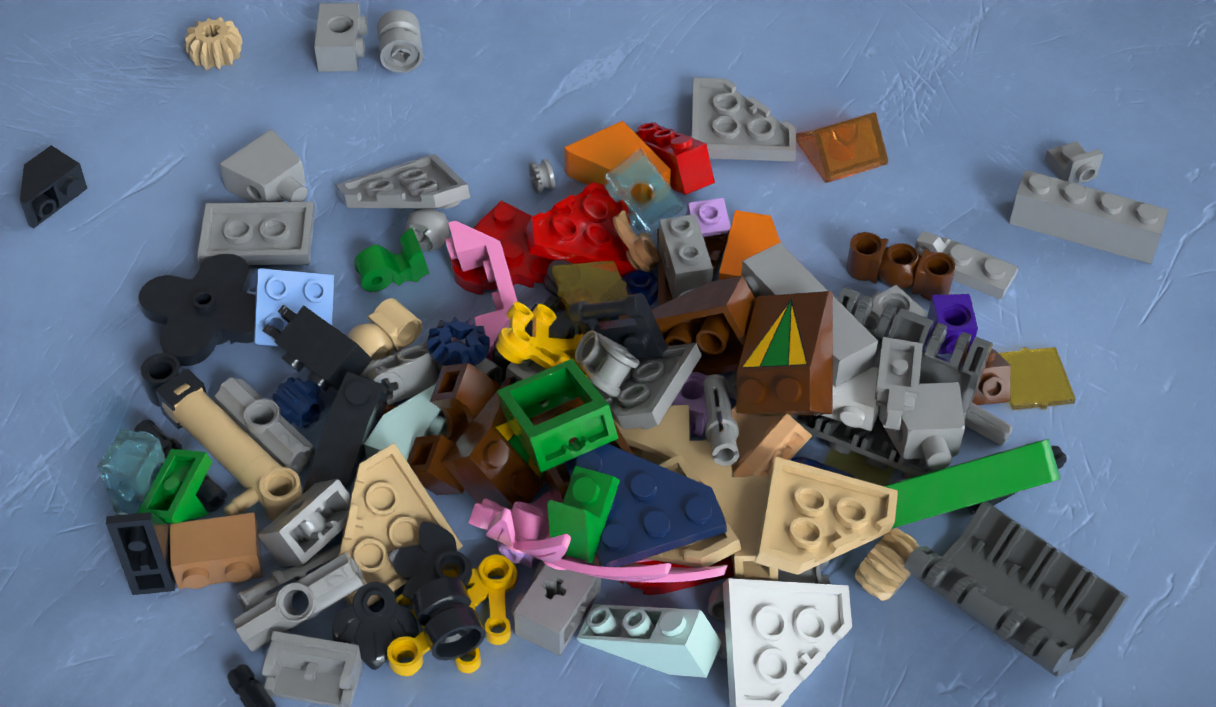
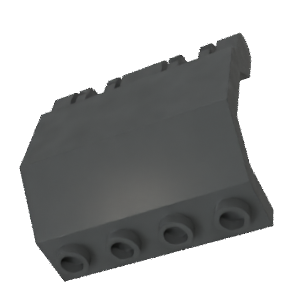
M843 287L837 300L865 326L873 307L874 298L863 295L860 301V292ZM888 303L882 311L876 332L867 329L878 340L873 367L878 368L883 337L923 343L919 384L959 382L965 422L993 343L975 337L963 366L962 362L972 335L962 332L955 343L951 360H947L937 356L947 334V325L937 323L928 347L924 351L934 326V320L901 308L893 324L897 306ZM791 415L795 421L812 435L810 440L817 436L829 441L828 447L832 450L850 455L851 450L866 456L864 461L867 464L879 469L887 470L888 466L903 471L902 477L904 479L936 471L928 467L925 458L905 459L901 457L883 424L878 419H876L872 431L859 427L847 426L841 421L822 415Z
M988 502L981 503L960 538L943 556H940L927 546L917 547L910 554L904 565V568L913 577L1056 677L1076 669L1107 632L1129 598L1128 595Z

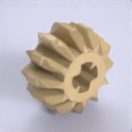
M208 17L207 21H195V27L187 29L185 48L195 66L203 65L205 70L217 67L220 70L221 66H232L233 60L241 58L242 37L238 28L234 26L233 21L224 22L222 17L210 20Z
M898 528L892 529L890 533L883 536L855 571V579L871 596L874 595L881 601L889 600L911 576V573L904 568V565L910 554L917 547H920L917 544L918 542L908 533L905 534Z

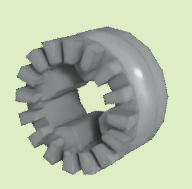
M544 159L539 165L535 162L529 163V174L534 177L531 178V182L535 181L532 185L536 193H541L545 187L549 190L555 189V177L549 160Z

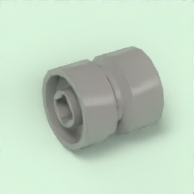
M392 10L385 13L377 24L381 63L392 72H410L416 69L423 60L419 20L414 14L405 10Z

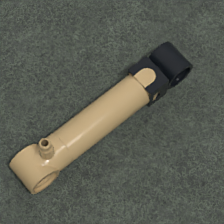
M158 353L148 357L143 362L141 376L151 403L161 407L162 414L178 430L184 427L247 489L234 498L229 505L224 507V512L227 516L243 513L259 501L264 506L268 519L273 521L303 495L298 474L290 468L282 467L207 395L204 383L189 369L182 372L177 357L168 353Z

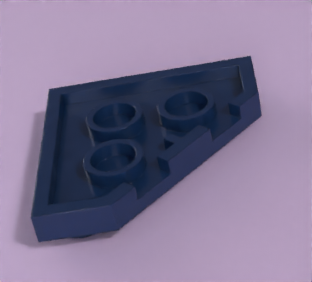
M609 444L564 462L570 480L575 466L612 475L620 480L596 551L598 561L602 567H620L727 532V524L714 491L710 486Z

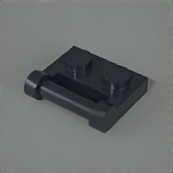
M642 293L630 294L626 299L593 304H589L587 301L573 302L570 306V319L573 324L579 325L583 336L588 331L593 330L627 348L628 352L636 359L662 357L668 348L647 299ZM622 315H628L630 317L627 319L611 320L604 322L597 321V319L599 318H607Z

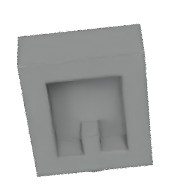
M1076 141L1047 150L1045 161L1060 180L1079 184L1097 178L1103 153L1099 149L1086 152L1079 142Z

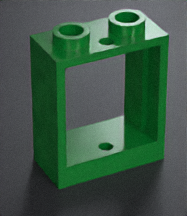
M573 359L497 390L508 426L540 472L619 439L609 404ZM577 397L584 403L582 406L535 426L529 420L533 416ZM547 399V401L544 404H540L541 401ZM576 437L575 442L569 443L571 438Z

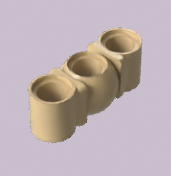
M389 298L380 303L374 313L367 316L370 323L355 326L347 334V337L356 342L374 361L391 356L393 350L399 353L402 348L412 344L419 337L423 325L421 320L399 301Z

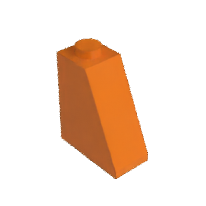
M623 120L564 147L565 173L568 177L586 185L595 182L625 190L627 203L640 209L670 195L671 169Z
M735 210L718 280L741 276L743 260L781 243L772 216Z

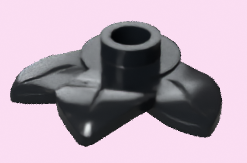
M423 521L421 523L419 545L401 547L389 552L388 558L395 572L408 580L403 590V596L410 600L425 584L447 577L443 573V570L446 568L454 569L458 574L455 578H459L465 587L470 582L472 576L471 563L464 554L457 551L454 536L448 530L431 522Z
M370 582L359 588L354 595L353 604L337 614L332 626L333 641L349 644L355 642V645H359L361 659L372 670L378 669L388 659L387 649L392 641L399 637L415 638L419 635L417 620L413 612L397 604L392 589L380 582ZM372 595L379 596L383 601V606L378 612H373L368 608L367 602Z

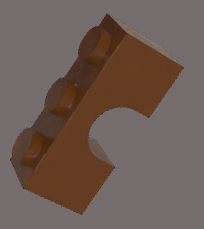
M470 363L442 367L430 402L439 407L445 414L447 420L446 435L416 437L407 459L408 464L423 487L436 495L463 494L464 488L441 464V461L501 386Z

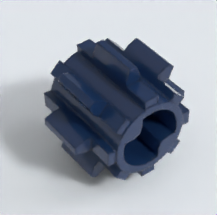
M293 377L288 378L286 382L278 386V390L272 397L279 407L281 416L290 424L294 423L299 428L301 426L307 428L314 421L317 422L321 412L325 409V406L322 404L324 400L318 396L322 390L309 379L303 382L300 378L296 380Z

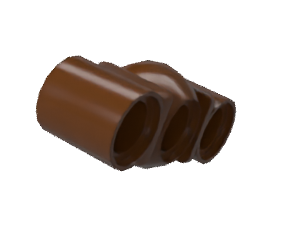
M870 232L857 233L851 238L846 270L852 278L860 281L870 280L876 284L880 277L882 282L890 288L894 285L901 289L913 286L912 294H920L929 301H931L932 295L950 294L955 262L949 255L942 252L931 253L929 250L924 249L921 256L914 247L905 243H898L888 247L889 239H881L876 234Z

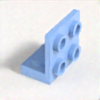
M257 269L250 276V291L256 292L254 344L257 346L279 347L262 330L267 324L275 326L281 332L289 323L282 319L278 313V310L283 305L296 314L304 305L332 325L334 275Z

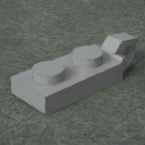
M922 231L916 240L915 249L921 256L924 249L931 253L942 252L953 258L955 262L954 281L995 298L1003 299L1017 275L1018 266L954 240H949V238H940L938 235Z
M887 337L882 338L874 399H876V406L886 407L883 422L884 428L900 430L904 410L913 412V408L916 406L923 343Z

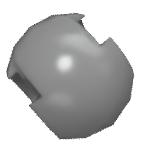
M433 208L415 209L408 216L404 227L405 231L413 228L421 250L427 252L442 248L446 244L445 238H449L451 232L446 215L442 211H437Z

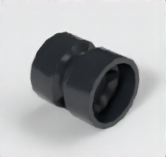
M443 577L430 581L422 586L411 600L419 625L424 629V637L432 656L438 660L447 661L466 656L474 651L485 638V630L477 612L472 607H469L472 601L464 583L459 578Z

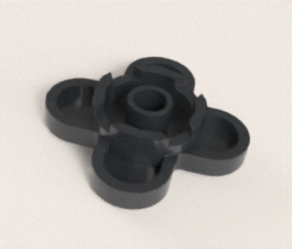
M234 254L216 255L201 265L193 279L164 275L151 279L141 288L139 302L142 312L147 319L165 325L160 334L162 352L177 357L180 366H192L201 363L211 355L216 345L223 344L230 340L231 344L235 342H254L256 295L246 293L250 287L251 275L249 266L243 258Z

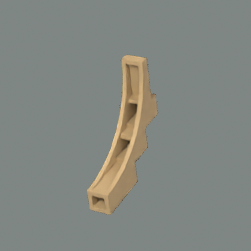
M671 405L659 425L650 429H622L613 419L634 455L659 465L682 454L699 481L712 487L724 518L740 541L741 550L731 555L735 579L778 581V569L755 563L770 476L732 477V465L721 466L715 463L712 456V445L708 440L691 441L689 405Z

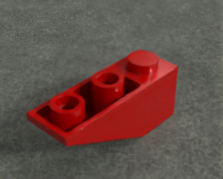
M655 122L645 123L637 128L638 131L635 134L671 169L670 189L687 195L715 183L706 143L696 140L689 135L675 132L673 129L662 127Z

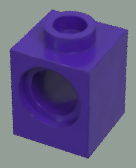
M970 294L932 295L927 317L934 320L930 336L932 337L938 322L947 325V334L938 354H953L955 343L962 332L972 335L966 352L968 353L978 331Z

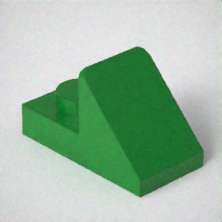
M171 449L137 513L152 512L165 523L172 524L206 516L207 511L197 498L196 493L212 464L208 454L201 451Z
M575 466L563 503L553 500L548 501L550 538L563 534H568L571 537L565 556L593 563L620 482L619 479L612 475Z

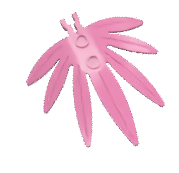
M549 491L532 504L515 502L512 510L485 498L482 504L475 503L468 522L481 529H486L487 537L498 540L515 552L526 553L540 559L549 567L558 570L567 569L609 580L627 582L693 581L722 576L725 574L728 566L681 568L671 567L670 563L658 565L630 563L620 567H602L596 554L593 563L565 556L571 537L568 534H563L550 538L547 504L549 500L554 501ZM642 559V560H639V561H636V562H645V561H653V560H650V559Z

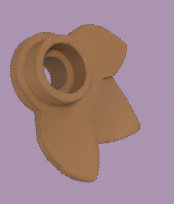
M623 210L613 218L615 230L629 249L626 254L631 265L637 270L642 269L648 273L654 269V264L660 261L658 251L655 248L651 234L643 232L637 235L634 232Z

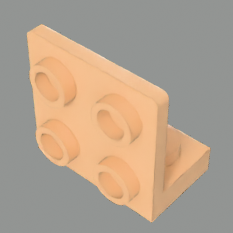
M735 406L731 411L732 417L736 420L739 428V435L736 439L739 458L732 464V475L734 477L770 476L775 457L791 460L812 435L789 414L785 416L736 413Z

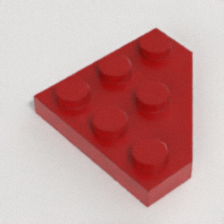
M593 182L576 196L572 194L554 204L553 208L544 214L540 212L533 216L526 227L529 254L551 260H566L576 266L631 278L636 269L629 262L626 254L629 249L620 239L613 224V218L623 210L630 224L626 191Z

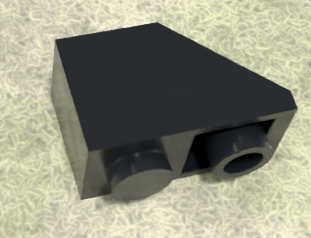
M52 145L25 163L23 168L20 203L28 225L33 229L88 189L80 163Z

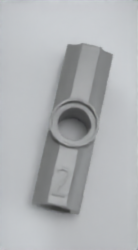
M231 377L220 385L219 391L214 396L215 402L282 467L290 468L298 474L309 466V462L315 455L314 446L281 416L279 407L274 401L263 399L242 378L234 379Z
M345 552L297 582L285 585L277 594L234 619L236 631L242 642L253 652L272 641L273 631L286 633L302 622L315 618L324 609L366 585L363 573L356 561L348 552ZM297 590L303 591L309 600L308 608L303 614L297 612L292 606V596Z

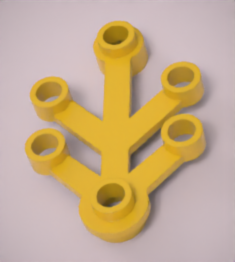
M514 302L506 313L509 319V328H503L498 334L499 340L496 343L498 352L512 363L521 364L524 360L531 359L546 369L573 359L588 378L586 372L575 360V351L583 334L575 335L573 339L549 338V327L556 320L555 313L543 304H538L531 311L524 304ZM530 320L533 321L532 337L525 332V327Z
M498 554L486 557L478 568H473L470 582L467 585L472 586L467 590L472 601L469 607H472L475 611L476 607L489 596L490 618L485 622V636L494 645H502L510 639L511 627L509 620L506 618L505 594L515 587L518 580L516 566L507 557ZM454 569L443 570L444 575L447 577L458 576ZM496 575L503 577L501 579H490ZM403 594L396 598L397 604L412 606L411 600L404 597ZM497 626L505 629L501 633L491 632V629ZM424 630L415 638L404 636L390 643L387 649L389 666L394 673L401 676H411L422 667L423 655L430 650L424 637ZM478 647L469 653L475 656L473 660L465 662L461 660V657L455 659V665L459 671L472 673L480 667L481 655ZM405 657L413 659L408 663H399Z

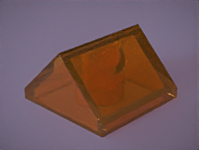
M876 112L855 115L796 133V142L825 183L888 164V157Z

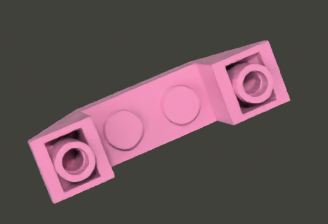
M458 221L448 222L452 237L445 238L451 260L458 258L463 272L484 266L488 282L496 281L498 291L492 292L496 311L474 317L476 326H484L486 336L490 337L489 352L486 358L493 361L492 355L499 340L498 334L503 328H509V319L506 313L514 302H518L502 245L499 240Z

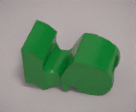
M413 228L405 231L399 238L402 245L400 253L393 254L377 244L365 248L355 257L354 267L361 276L360 283L364 290L378 292L387 288L391 282L400 286L406 281L418 282L422 277L430 274Z

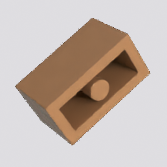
M255 513L170 524L171 569L178 589H199L211 584L225 582L241 583L249 579L263 577L261 539L258 537L260 532Z

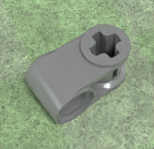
M593 330L588 331L581 338L575 351V360L586 372L588 379L595 386L615 397L620 394L619 386L631 368H637L640 363L628 352L627 348Z
M415 345L391 356L374 360L361 373V377L381 383V380L384 379L386 393L389 395L387 396V405H392L395 402L418 395L436 384L439 378L435 360L430 356L427 345Z

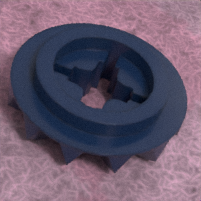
M456 317L449 323L440 320L437 328L430 329L427 340V349L430 356L443 366L470 363L475 366L486 358L490 346V337L486 336L484 326H474L471 318L466 322H459ZM452 337H455L458 340H463L465 338V344H461L458 341L451 343Z

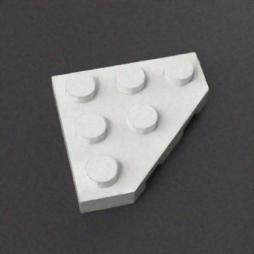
M728 578L723 582L730 707H781L789 698L788 696L812 673L833 646L852 628L848 585Z

